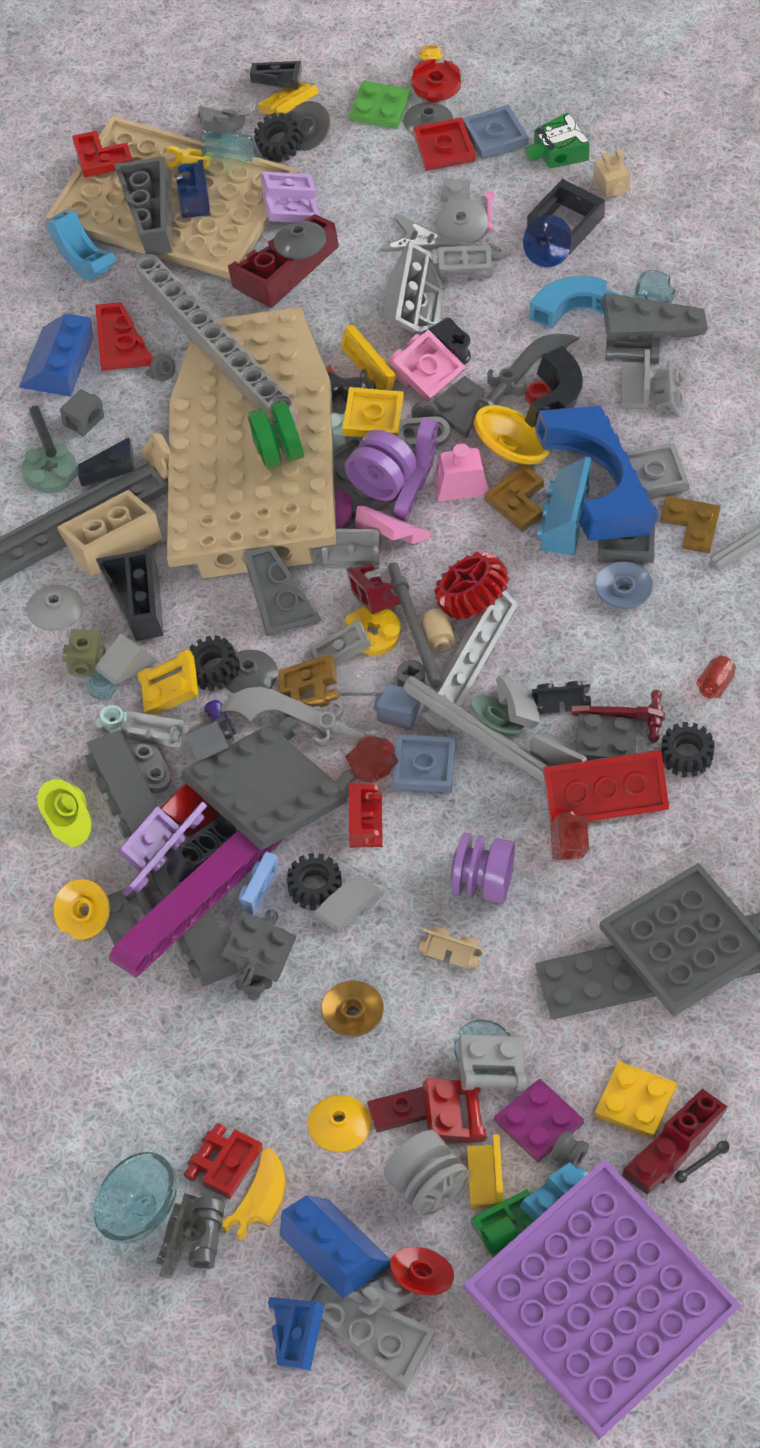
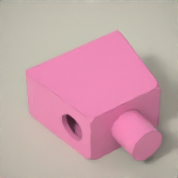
M457 444L454 446L453 451L443 452L439 455L433 479L438 502L482 496L489 491L479 449H470L466 444Z

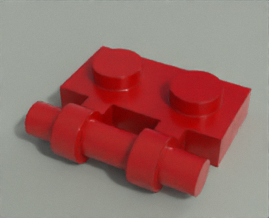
M216 1123L213 1129L207 1131L202 1138L203 1144L197 1154H192L188 1160V1168L183 1175L186 1179L193 1182L199 1173H205L206 1175L202 1179L203 1186L231 1200L263 1149L262 1142L235 1129L227 1139L223 1137L227 1130L226 1127ZM214 1150H220L214 1162L208 1160Z

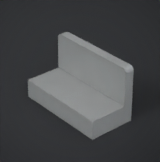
M645 349L644 363L622 362L621 408L648 409L650 349Z
M544 732L542 736L535 734L532 738L531 754L548 766L587 761L585 756L576 752L575 745L547 732Z

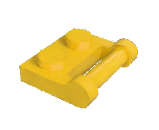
M189 649L179 652L177 657L151 669L145 668L137 673L142 687L144 713L158 715L199 696L195 660ZM182 667V671L157 683L154 682L155 679Z

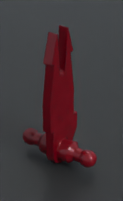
M657 689L651 692L652 702L648 707L572 706V716H578V713L647 721V726L650 728L648 739L653 743L659 740V728L662 727V721L665 720V712H663V706L660 704L662 693Z

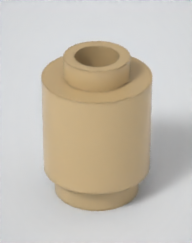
M438 608L427 611L423 615L421 624L429 649L436 652H445L455 643L449 616L442 609Z

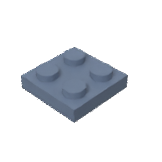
M509 104L462 118L469 138L482 159L529 145V137Z
M397 734L392 782L393 790L452 793L456 738Z

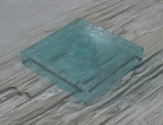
M202 129L201 154L204 156L251 162L253 160V136L234 133L217 134Z

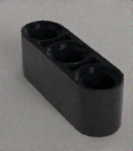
M218 818L181 843L167 865L168 874L174 880L183 882L237 832L236 827L225 819Z

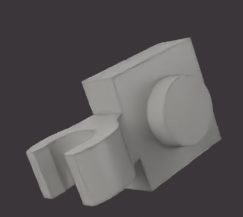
M389 1274L370 1283L369 1287L363 1290L362 1294L368 1299L359 1304L358 1308L368 1315L375 1313L382 1307L392 1312L412 1302L414 1293L398 1284L392 1274Z

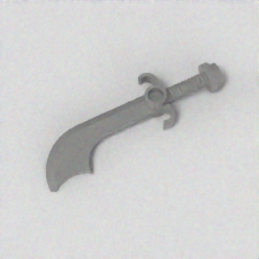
M250 687L230 696L220 708L222 713L230 712L242 715L251 724L262 713L269 711L281 712L318 728L324 734H327L325 739L320 740L317 737L314 739L315 743L320 746L328 744L331 739L330 734L335 732L364 744L362 749L364 752L369 753L372 751L375 753L382 739L375 730L371 729L367 735V733L337 721L343 715L342 705L337 700H333V704L339 708V711L333 714L330 711L323 712L269 688Z

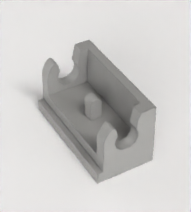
M491 245L438 247L440 279L444 278V273L486 271V277H491Z
M336 529V545L322 546L323 568L347 569L352 567L355 569L366 564H372L375 569H379V529Z

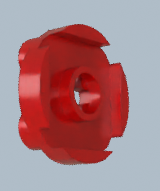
M436 59L423 61L413 70L412 89L419 97L426 99L428 102L436 103L449 99L461 89L460 70L455 64L444 60V63H436Z

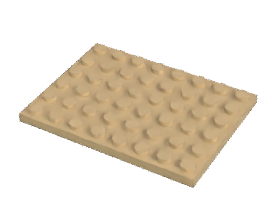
M116 116L111 117L99 135L102 148L128 143L133 161L165 156L166 160H175L174 154L166 152L168 146H176L183 150L192 148L212 152L211 163L207 169L202 171L190 170L188 166L181 165V163L173 168L168 167L171 176L172 253L155 256L162 260L229 280L231 279L228 265L234 261L239 264L247 259L246 254L252 251L269 223L262 193V171L297 173L296 169ZM79 165L46 215L45 220L65 210L76 211L89 238L146 254L121 188L117 172L114 171L84 178Z

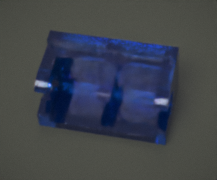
M198 160V163L180 165L178 172H190L188 175L176 177L182 219L210 215L209 195L203 160Z

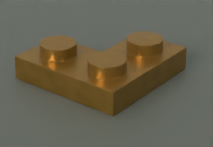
M523 465L487 491L484 500L520 531L524 532L542 518L543 510L533 503L529 497L544 487V480L528 466Z
M666 496L660 522L687 527L682 549L710 554L721 505Z

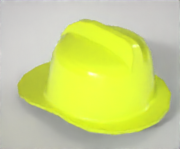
M53 779L45 782L39 789L37 805L52 834L71 847L82 845L89 838L92 825L84 793L78 787L64 780Z

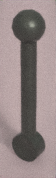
M719 1141L715 1150L686 1170L677 1171L675 1174L676 1181L679 1183L685 1182L688 1178L687 1176L720 1153H727L730 1148L727 1141Z

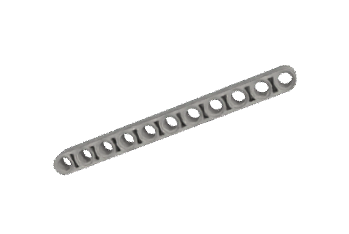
M152 254L140 256L136 260L135 266L140 283L149 295L256 409L261 408L266 412L270 423H272L269 411L270 405L285 400L295 425H297V417L291 397L157 256Z

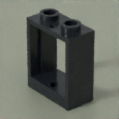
M561 179L527 215V233L534 239H540L552 245L556 250H562L571 254L605 217V199ZM561 205L585 216L570 233L546 222Z

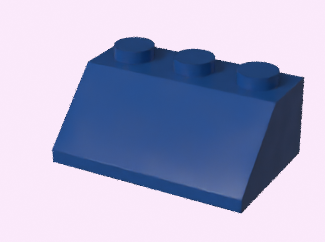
M65 313L44 326L19 388L71 397L94 338L91 318Z
M306 1195L282 1210L279 1235L342 1298H345L390 1268L391 1259L329 1199Z

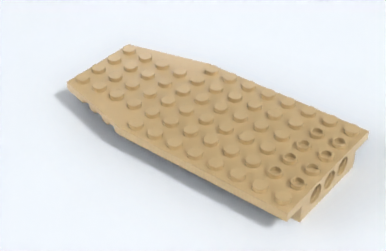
M301 307L216 319L291 397L297 417L296 428L304 451V458L290 462L286 459L280 447L281 466L266 470L260 454L258 455L247 417V413L256 410V408L205 353L190 340L169 403V448L173 454L169 455L168 565L169 567L197 564L201 578L246 573L248 571L243 553L269 545L273 546L286 567L311 564L312 548L336 545L333 428L331 416L332 395L329 375Z

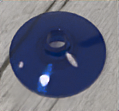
M543 215L534 219L526 228L523 237V248L528 259L532 263L545 268L561 264L568 257L573 243L572 232L568 224L560 217L554 215ZM543 236L547 237V243L545 245L541 244V239Z

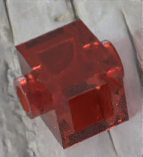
M372 735L362 738L357 743V746L345 756L357 779L369 783H375L388 776L391 769L399 763L394 754L395 748L392 743L386 738Z
M564 812L557 815L550 825L552 859H583L589 851L587 816H578L574 812Z

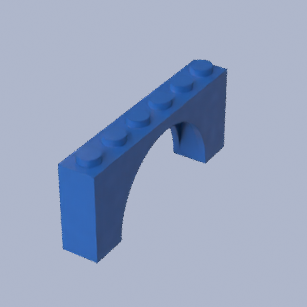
M601 405L539 411L535 434L543 449L566 450L591 457L592 460L599 463L611 474L617 485L612 492L601 498L584 501L579 523L588 541L651 535L654 523L657 522L658 518L657 509L655 506H652L646 488H643L639 481L638 473L633 469L628 453L623 450L619 436L615 434L611 427L610 419L605 415Z

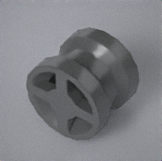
M408 660L399 665L397 669V686L403 687L410 676H414L426 685L425 669L420 662Z
M565 1131L555 1143L550 1158L556 1162L562 1161L566 1164L570 1162L577 1168L586 1156L589 1144L583 1140H575L573 1134Z

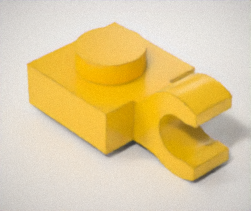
M168 146L166 149L167 153H172L175 156V160H166L167 166L170 168L176 167L181 163V165L188 166L190 170L202 171L207 169L211 163L212 152L192 148L183 150L176 146Z

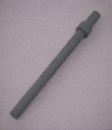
M392 562L387 567L392 579L390 583L394 586L392 590L400 598L402 609L430 685L434 688L439 687L442 681L410 598L408 581L402 575L398 563Z

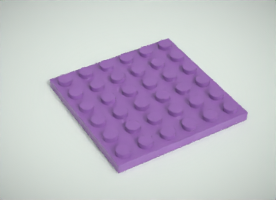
M603 1159L462 1286L465 1292L599 1440L741 1307L737 1300L606 1159Z

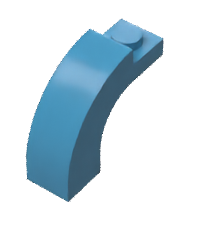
M65 210L44 221L63 258L83 279L90 281L111 270L109 265L116 262L113 252L100 250L92 243L76 211Z
M590 276L562 278L546 285L534 296L530 302L529 319L553 329L564 314L575 309H591L603 314L602 298L604 294H619L606 290L607 281Z

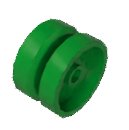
M285 400L270 405L269 411L272 423H270L266 412L261 408L247 413L251 436L266 470L281 466L280 447L286 459L290 462L304 458L300 437Z

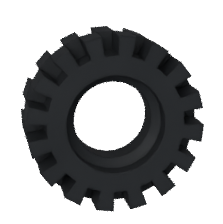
M280 112L279 117L275 113L271 114L272 118L270 119L265 116L263 118L264 123L259 121L257 124L258 128L254 130V140L260 153L264 158L267 157L271 161L275 158L277 162H281L283 157L285 161L290 160L288 155L291 154L294 157L297 154L295 149L300 151V143H303L302 134L297 122L289 114L285 117L284 113ZM287 133V136L282 141L276 143L269 142L275 134Z
M215 635L214 640H212L211 636H206L205 642L199 639L197 640L198 646L192 644L189 647L194 656L197 686L199 685L200 689L205 690L207 687L209 691H214V686H217L220 690L223 688L222 684L224 682L227 685L232 683L230 677H237L236 671H240V661L232 644L226 638L221 640L220 636ZM222 658L214 667L203 668L211 659Z
M683 722L681 728L677 723L673 725V730L668 728L666 735L662 737L661 743L663 763L665 762V768L667 770L673 768L672 773L675 775L681 771L682 777H687L688 772H691L692 777L697 776L698 771L701 774L706 772V767L710 768L714 756L715 742L712 740V734H706L707 729L704 726L699 730L697 723H693L692 727H688V722ZM688 743L695 745L699 752L692 756H685L678 753L676 748L681 744Z
M309 853V859H305L304 855L299 857V863L295 860L291 864L292 869L289 868L287 872V885L289 896H292V901L295 904L300 902V907L303 909L306 908V905H310V910L315 911L316 905L320 906L342 886V878L337 862L333 864L331 857H328L325 861L324 854L319 853L318 858H314V853ZM310 875H320L326 880V884L317 889H310L303 885V881Z

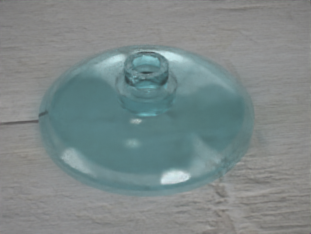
M153 1152L137 1153L117 1164L103 1180L95 1198L93 1215L99 1232L110 1241L121 1244L136 1242L154 1232L167 1218L176 1198L177 1175L172 1164L163 1156Z

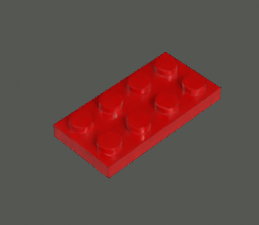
M661 750L542 767L551 827L669 809Z

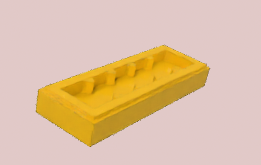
M354 325L346 326L341 348L360 371L366 369L369 381H375L376 389L392 391L396 374Z

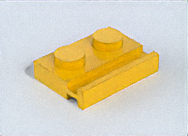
M300 81L298 89L283 88L257 105L260 113L268 115L275 113L279 117V112L284 114L289 112L297 105L317 95L318 90L315 84L310 86L309 83Z

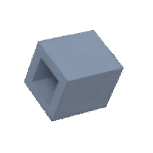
M388 683L383 693H378L374 704V710L378 713V722L408 730L412 729L420 709V701L404 692L403 687Z

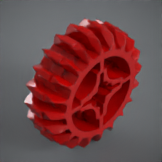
M484 551L480 554L475 552L472 556L466 555L464 559L457 560V563L453 566H448L449 570L442 573V579L436 582L437 587L434 592L437 604L450 618L454 617L456 620L464 618L467 620L471 615L477 617L479 612L487 611L489 606L495 605V601L503 597L502 592L506 591L508 588L506 584L509 582L507 568L494 553L489 554L487 551Z

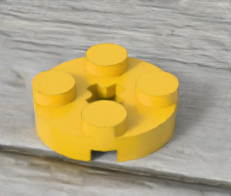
M364 606L346 616L345 627L359 620L366 632L369 627L379 628L376 635H373L371 632L367 633L372 646L361 651V653L368 654V656H380L392 651L396 647L401 636V623L397 615L391 610L386 609L371 614Z

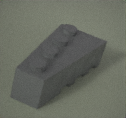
M165 156L114 164L145 253L152 255L172 253L171 176Z

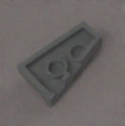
M272 545L243 553L266 635L322 620L318 613L313 610L307 601V597L299 589L291 577V573Z

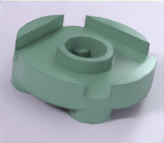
M63 444L55 445L57 454L52 458L47 457L43 447L28 450L22 463V474L25 483L42 493H54L68 487L69 483L77 475V464L75 457L68 451L67 446ZM46 466L55 467L53 468V472L48 473L47 470H43L46 468Z

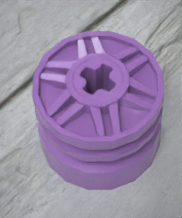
M464 832L458 847L455 849L451 866L452 895L461 896L466 883L467 898H473L477 887L482 886L484 901L504 904L512 876L515 841L495 838L488 851L485 850L484 836L478 835L474 848H472V834Z

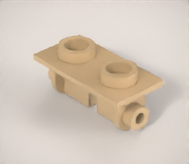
M433 926L432 931L423 928L422 931L428 935L427 940H421L418 950L423 952L424 956L444 961L447 952L450 951L452 952L450 964L469 971L471 968H478L480 958L476 957L477 952L483 954L485 952L478 946V940L463 935L460 940L449 937L450 931Z

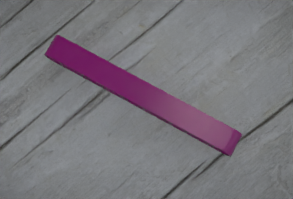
M238 830L114 945L110 952L109 960L133 977L141 975L253 870L257 861L261 862L266 851L271 853L284 839L260 850Z

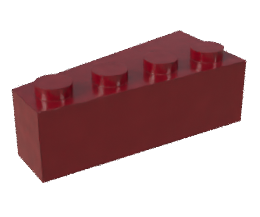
M316 214L304 220L320 225L326 234L324 247L311 257L304 259L285 258L275 250L273 238L268 241V246L261 251L253 250L246 254L247 259L239 264L236 261L229 264L228 270L232 287L271 308L274 307L339 247L335 223Z

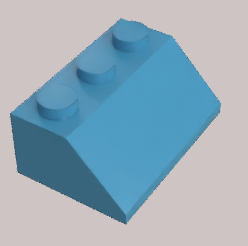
M584 457L557 470L555 481H550L548 497L551 499L550 502L544 503L542 518L546 520L545 524H539L537 540H542L541 550L575 555L581 530L579 521L584 501L588 500L590 492L591 457Z

